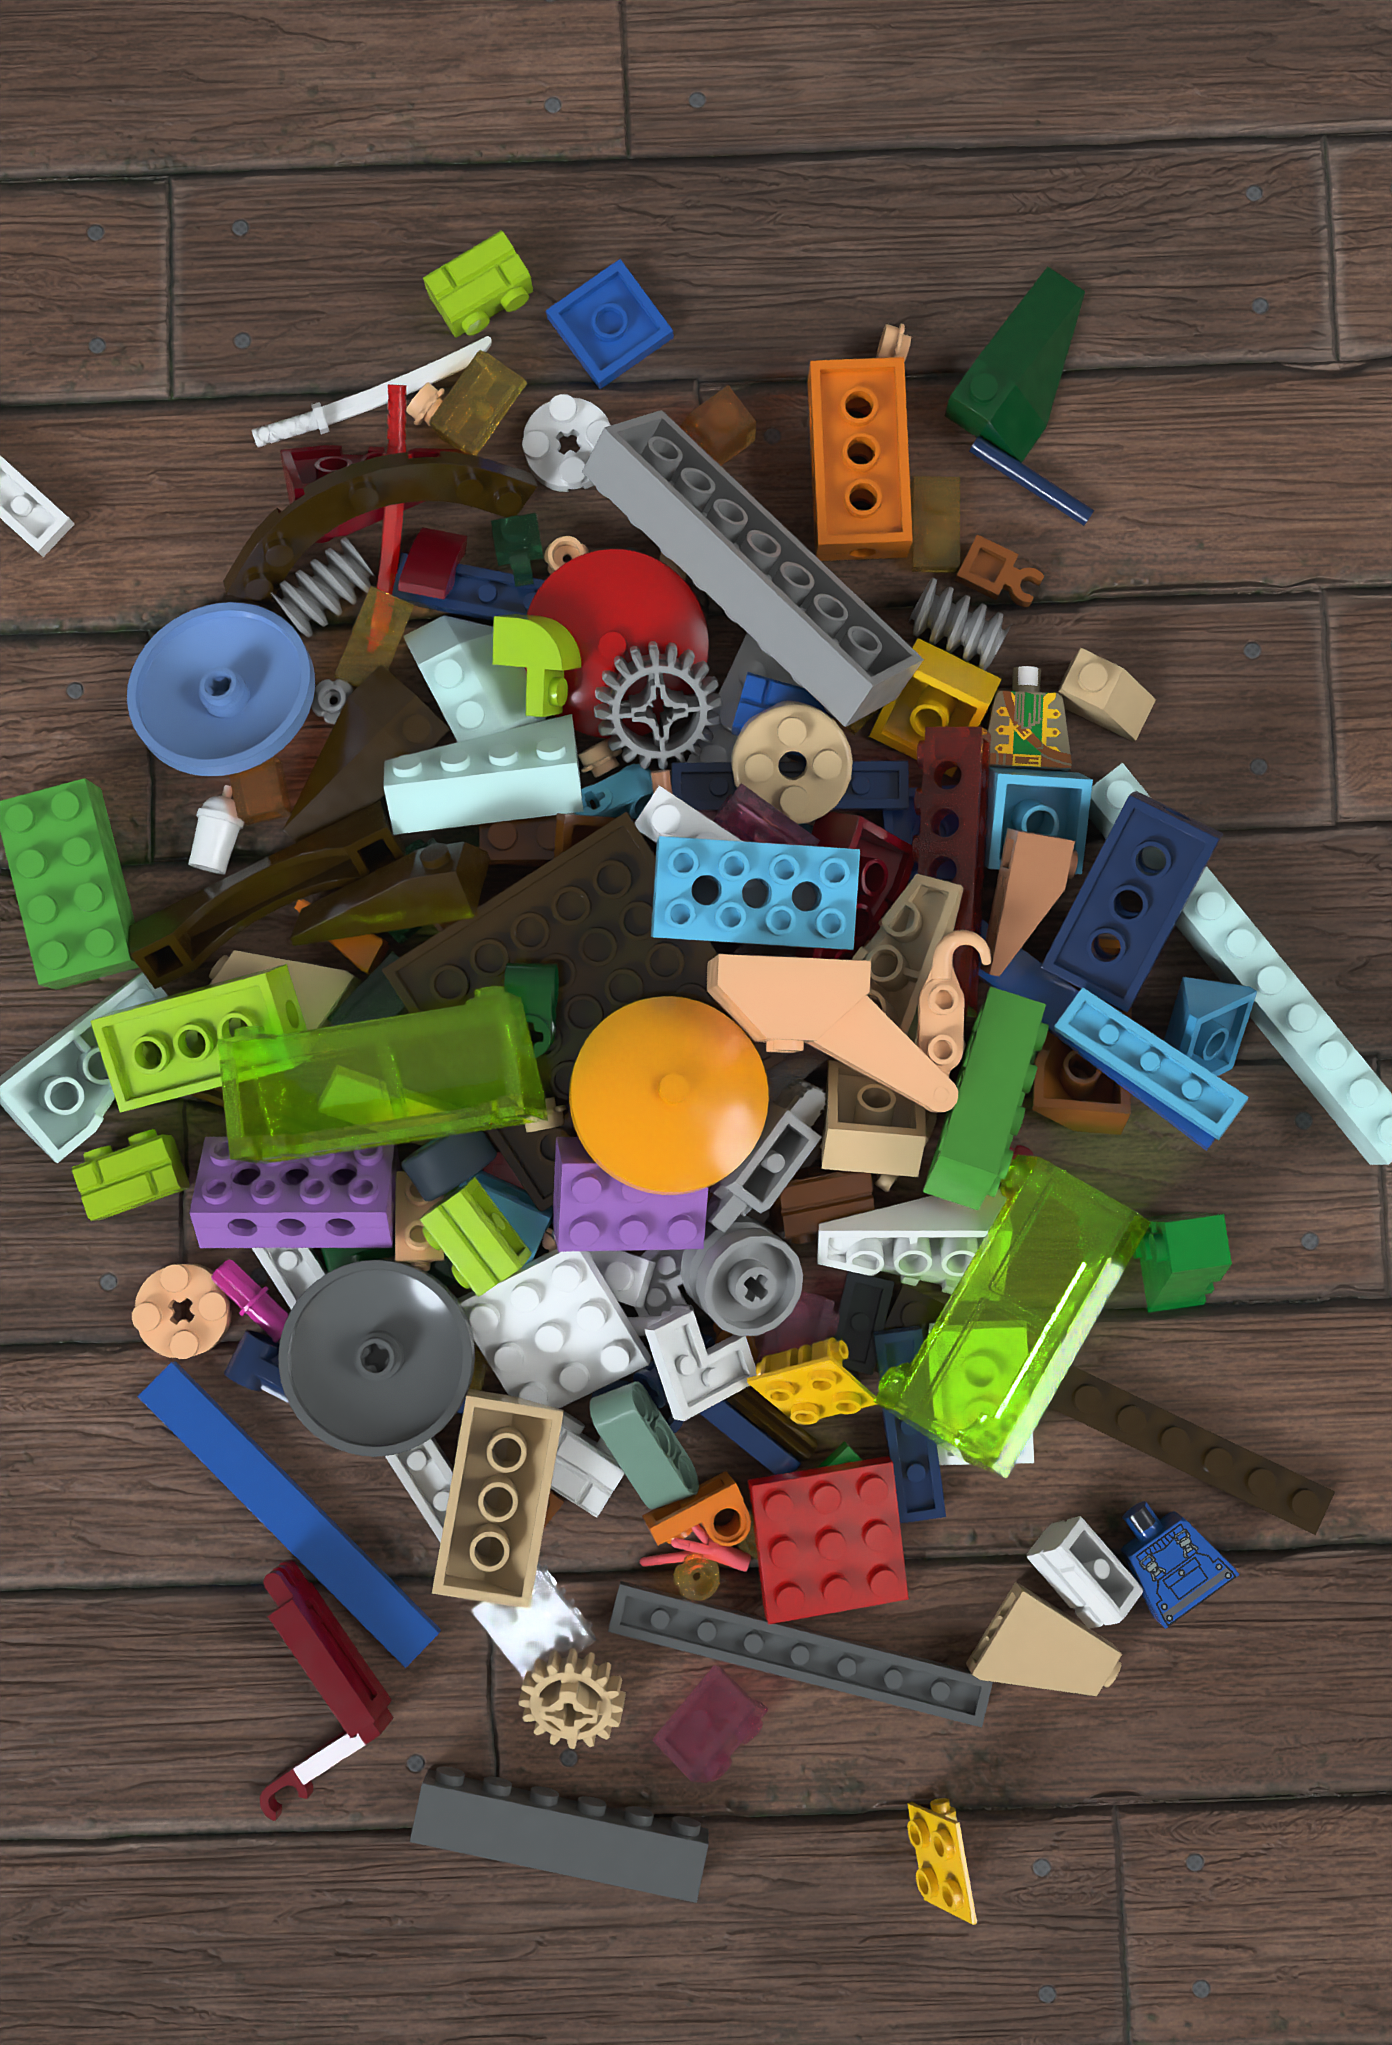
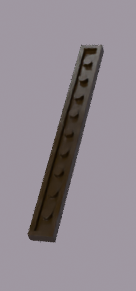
M901 1284L888 1311L884 1328L896 1329L919 1325L922 1328L924 1347L930 1350V1323L981 1321ZM1028 1344L1031 1399L1316 1535L1335 1491Z

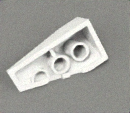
M998 1189L995 1197L987 1195L979 1210L936 1196H929L820 1223L817 1263L869 1276L880 1271L899 1275L901 1283L916 1286L919 1280L939 1284L942 1287V1292L957 1296L1004 1295L1013 1236L1007 1189Z

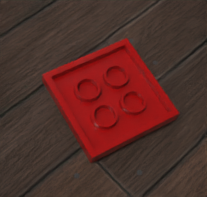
M889 1456L748 1480L764 1614L768 1625L909 1599L893 1461Z

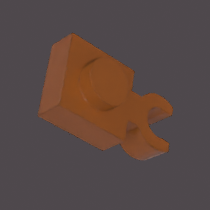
M976 535L955 581L994 600L998 598L1001 590L1004 589L1009 592L1014 603L1022 607H1029L1034 597L1024 593L1020 584L1024 581H1029L1039 586L1044 575L1035 568L1028 567L1019 570L1013 567L1019 554L982 536Z

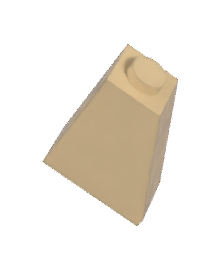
M236 950L232 952L230 957L224 955L217 961L210 972L209 978L212 979V982L209 985L287 964L313 1048L362 981L345 970Z
M1015 1582L966 1664L971 1674L980 1680L1097 1696L1103 1686L1109 1687L1118 1676L1121 1668L1119 1659L1122 1653L1104 1637L1088 1629L1082 1623Z

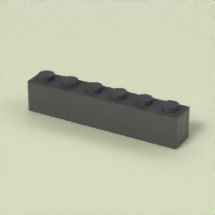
M443 1766L438 1767L436 1771L428 1769L422 1782L410 1842L697 1903L709 1845V1829L701 1827L699 1821L689 1817L676 1816L673 1817L672 1821L653 1817V1812L641 1807L629 1806L625 1808V1811L606 1807V1802L598 1798L582 1796L578 1798V1801L559 1797V1793L551 1788L535 1786L531 1788V1791L512 1787V1783L504 1778L489 1776L481 1781L465 1777V1773L457 1768Z

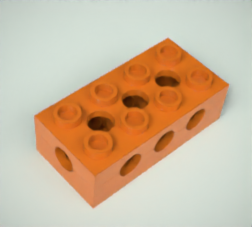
M904 357L810 361L808 405L815 556L820 561L907 558L913 537ZM857 411L861 412L866 417L854 418L848 413ZM861 456L869 463L856 464L850 458ZM863 501L869 504L871 509L858 510L851 503Z

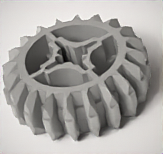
M651 641L648 645L649 655L641 656L639 648L632 646L630 653L633 661L627 663L619 655L614 658V664L619 671L618 674L611 670L603 671L602 679L610 687L602 686L596 688V698L604 703L594 707V714L596 718L605 719L598 725L601 736L612 735L608 741V747L611 751L624 747L622 757L627 763L632 761L637 754H640V767L644 769L649 767L652 758H657L659 768L665 770L668 766L667 758L675 756L677 763H685L683 752L687 749L693 755L699 756L702 751L697 742L698 739L712 742L714 736L707 726L720 724V715L713 711V709L722 705V699L720 695L712 693L719 686L714 676L705 677L709 671L707 663L701 661L692 666L695 658L692 650L687 649L679 658H676L677 647L675 643H668L665 653L659 654L657 643ZM663 673L673 674L682 678L693 688L695 694L684 695L683 690L674 691L667 688L664 684ZM647 675V685L644 690L639 694L628 695V700L621 701L631 684ZM657 687L660 697L665 706L663 705L664 711L660 712L659 725L656 715L651 708L653 707L652 701L656 700ZM688 712H693L688 723L681 730L669 736L671 724L679 718L688 717ZM622 718H632L633 722L648 724L652 728L653 738L636 734L625 725Z

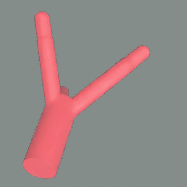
M698 1524L692 1527V1531L702 1543L674 1538L671 1541V1545L674 1548L686 1551L642 1557L640 1559V1565L643 1567L709 1559L746 1572L751 1561V1553L715 1543L702 1525Z

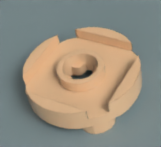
M172 1264L157 1270L143 1283L135 1300L132 1321L139 1330L143 1341L152 1350L169 1358L187 1359L211 1350L223 1339L231 1323L232 1311H230L228 1295L211 1279L214 1271L199 1264ZM188 1298L193 1303L190 1311L194 1314V1318L192 1321L182 1319L178 1322L173 1317L175 1314L172 1308L175 1301L181 1303Z

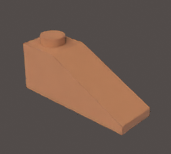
M1007 828L985 940L990 949L991 963L984 965L981 961L980 969L989 975L1000 976L1064 892L1067 879L1074 877L1078 864V852L1073 850L1075 841Z

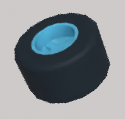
M468 1117L410 1154L402 1162V1167L425 1201H432L454 1189L486 1167L496 1158L497 1151L476 1119Z

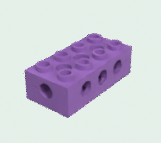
M351 1136V1142L345 1147L314 1137H205L190 1208V1216L199 1247L392 1248L395 1231L397 1172L401 1171L396 1136Z

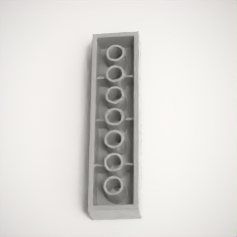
M660 410L603 429L582 473L596 486L599 493L609 498L628 517L631 524L641 529L660 547L661 552L667 558L673 560L692 578L693 583L700 590L706 592L722 607L732 621L738 623L754 638L765 653L771 655L785 668L798 685L804 687L816 698L832 718L838 720L846 727L896 700L924 659L671 418Z

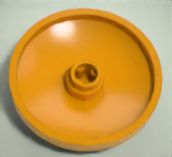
M661 996L647 998L625 1005L610 1014L586 1039L574 1064L570 1080L569 1104L571 1117L577 1135L587 1153L614 1179L629 1187L651 1194L680 1195L692 1193L710 1187L727 1177L754 1149L764 1128L768 1112L767 1077L762 1060L750 1038L724 1013L702 1002L682 997Z

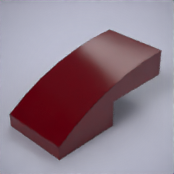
M422 527L407 556L399 579L398 591L445 599L454 586L456 567L466 554L467 536Z

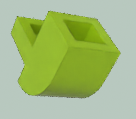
M520 614L494 616L492 664L527 668L526 716L547 717L562 713L563 705L566 703L568 696V684L564 678V670L581 668L579 648L571 633L559 622L543 616Z

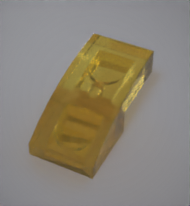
M371 586L334 678L345 680L350 685L358 687L380 664L389 670L414 605Z

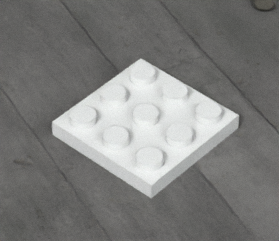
M555 1249L525 1264L517 1272L499 1282L480 1297L472 1291L457 1299L469 1321L474 1341L509 1396H516L559 1409L648 1366L651 1356L587 1251L558 1252Z

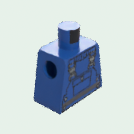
M1142 1501L1131 1507L1123 1515L1122 1518L1136 1537L1121 1548V1553L1132 1576L1143 1588L1142 1596L1150 1613L1165 1629L1239 1576L1236 1569L1187 1520L1175 1511L1168 1513L1159 1520L1148 1503Z

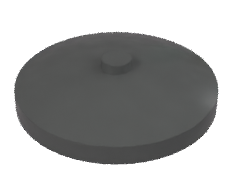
M385 1259L364 1260L339 1267L314 1282L300 1296L293 1306L282 1331L278 1356L279 1373L290 1407L303 1425L317 1438L347 1453L371 1457L389 1456L411 1450L425 1443L441 1431L456 1415L466 1398L472 1382L475 1363L474 1340L463 1308L451 1291L437 1278L416 1266L404 1262Z

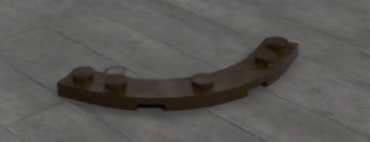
M440 451L439 457L408 458L407 452L351 464L306 485L303 488L305 494L288 505L283 511L276 508L265 518L248 539L223 580L226 594L269 605L273 599L271 593L276 594L280 583L284 581L296 561L311 545L335 527L366 512L406 502L444 501L475 507L515 520L537 488V483L534 475L529 472L479 456Z

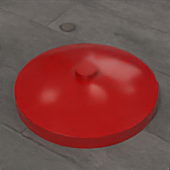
M624 549L598 550L570 560L544 581L532 599L526 614L543 616L559 622L575 639L581 656V668L564 670V678L568 684V696L566 703L563 705L562 713L554 716L561 717L572 714L574 729L594 737L608 739L612 736L600 735L598 725L605 719L595 717L594 707L604 703L596 698V688L602 686L610 687L602 679L603 671L611 670L617 674L619 673L614 664L616 656L623 657L629 663L633 661L630 653L632 646H637L641 656L649 655V642L655 641L657 643L659 654H664L666 646L671 642L675 643L677 647L676 658H679L684 651L690 649L695 655L692 666L701 661H705L708 664L709 630L704 611L696 594L689 584L670 566L652 556L637 551ZM663 673L664 684L667 688L674 691L683 690L684 695L695 694L693 688L682 678L673 674ZM647 675L632 683L621 701L628 700V695L639 694L647 685ZM657 687L656 700L652 701L653 707L651 708L656 715L659 725L660 712L664 711L663 705L665 706L660 697ZM622 718L625 725L638 735L642 736L653 732L652 728L644 722H633L632 718Z

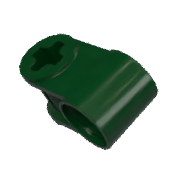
M557 963L506 964L504 980L505 1004L507 1006L506 1037L512 1052L521 1058L532 1059L539 1057L550 1048L555 1040L556 1007L559 990ZM529 1022L534 1023L535 1031L543 1032V1037L534 1046L530 1045L528 1037L521 1036L520 1031H523L529 1025Z

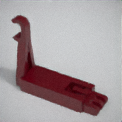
M284 1560L264 1578V1587L278 1606L267 1617L344 1730L273 1779L265 1787L260 1795V1807L265 1816L272 1821H276L282 1812V1804L278 1803L275 1798L277 1791L284 1786L290 1785L296 1788L298 1797L308 1799L314 1790L312 1779L380 1736L394 1718L387 1708L392 1701L312 1582L309 1583L299 1567L292 1560Z

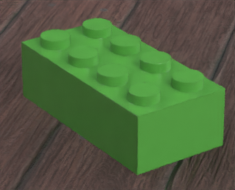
M84 778L1 800L0 832L38 985L57 990L139 968L130 955L129 926L134 924L135 920L101 788Z
M990 986L971 1029L955 1083L958 1089V1100L955 1106L946 1113L923 1189L924 1193L975 1210H979L987 1195L995 1197L1000 1181L1005 1179L1011 1164L1013 1151L1009 1150L1013 1136H1017L1026 1109L1021 1107L1025 1093L1030 1092L1036 1075L1037 1066L1033 1065L1037 1051H1041L1047 1036L1049 1024L1041 1022L1046 1004Z

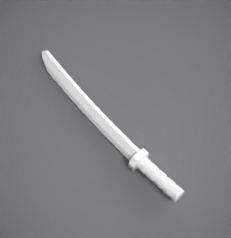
M486 336L439 360L366 391L322 407L320 402L311 405L313 411L252 429L257 448L317 429L320 430L321 434L330 432L329 425L387 404L389 399L388 384L407 385L408 395L420 390L427 382L433 384L478 363L490 348L492 339Z

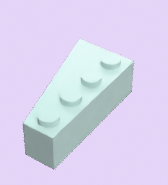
M572 714L385 760L384 791L393 834L557 815V813L584 812Z

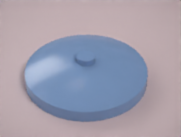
M226 602L206 605L172 620L160 629L145 645L133 666L128 682L127 705L133 727L145 745L158 759L168 766L199 776H224L239 773L272 758L298 733L309 714L314 698V667L311 657L298 633L287 621L274 612L246 603Z

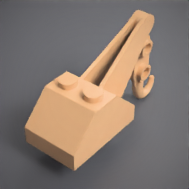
M968 930L953 931L941 939L934 952L932 968L919 993L917 1045L867 996L870 992L871 961L718 954L708 961L707 992L753 1042L766 1043V1052L796 1053V1051H803L804 1043H807L923 1106L928 1111L946 1112L952 1109L958 1100V1089L949 1078V1074L962 1058L964 1032V994L952 966L953 953L959 946L971 945L980 953L981 961L984 965L991 963V953L986 941L977 933Z

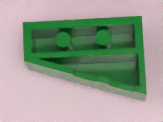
M1188 1211L1133 1219L1135 1230L1129 1231V1243L1133 1258H1140L1148 1313L1204 1305L1206 1302L1205 1294L1214 1291L1213 1282L1221 1281L1232 1265L1224 1214Z

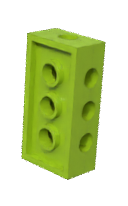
M287 964L119 1009L90 1021L120 1113L293 1068L315 1056ZM244 1022L248 1025L249 1031L245 1027Z

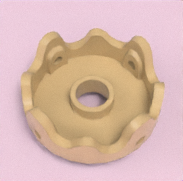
M798 701L779 702L751 717L742 727L731 754L733 778L742 799L757 814L779 824L797 825L808 823L827 814L846 793L852 775L853 760L851 748L843 730L824 711ZM790 751L799 752L806 759L804 772L795 778L782 775L778 767L780 758Z

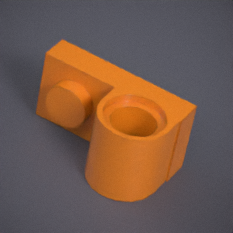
M727 1471L700 1484L696 1495L653 1509L642 1515L658 1546L664 1542L671 1544L674 1538H686L691 1534L692 1527L700 1523L715 1543L721 1546H733L746 1538L751 1527V1519L744 1504V1499L736 1482ZM726 1508L734 1509V1516L729 1523L723 1526L714 1525V1518L718 1512Z

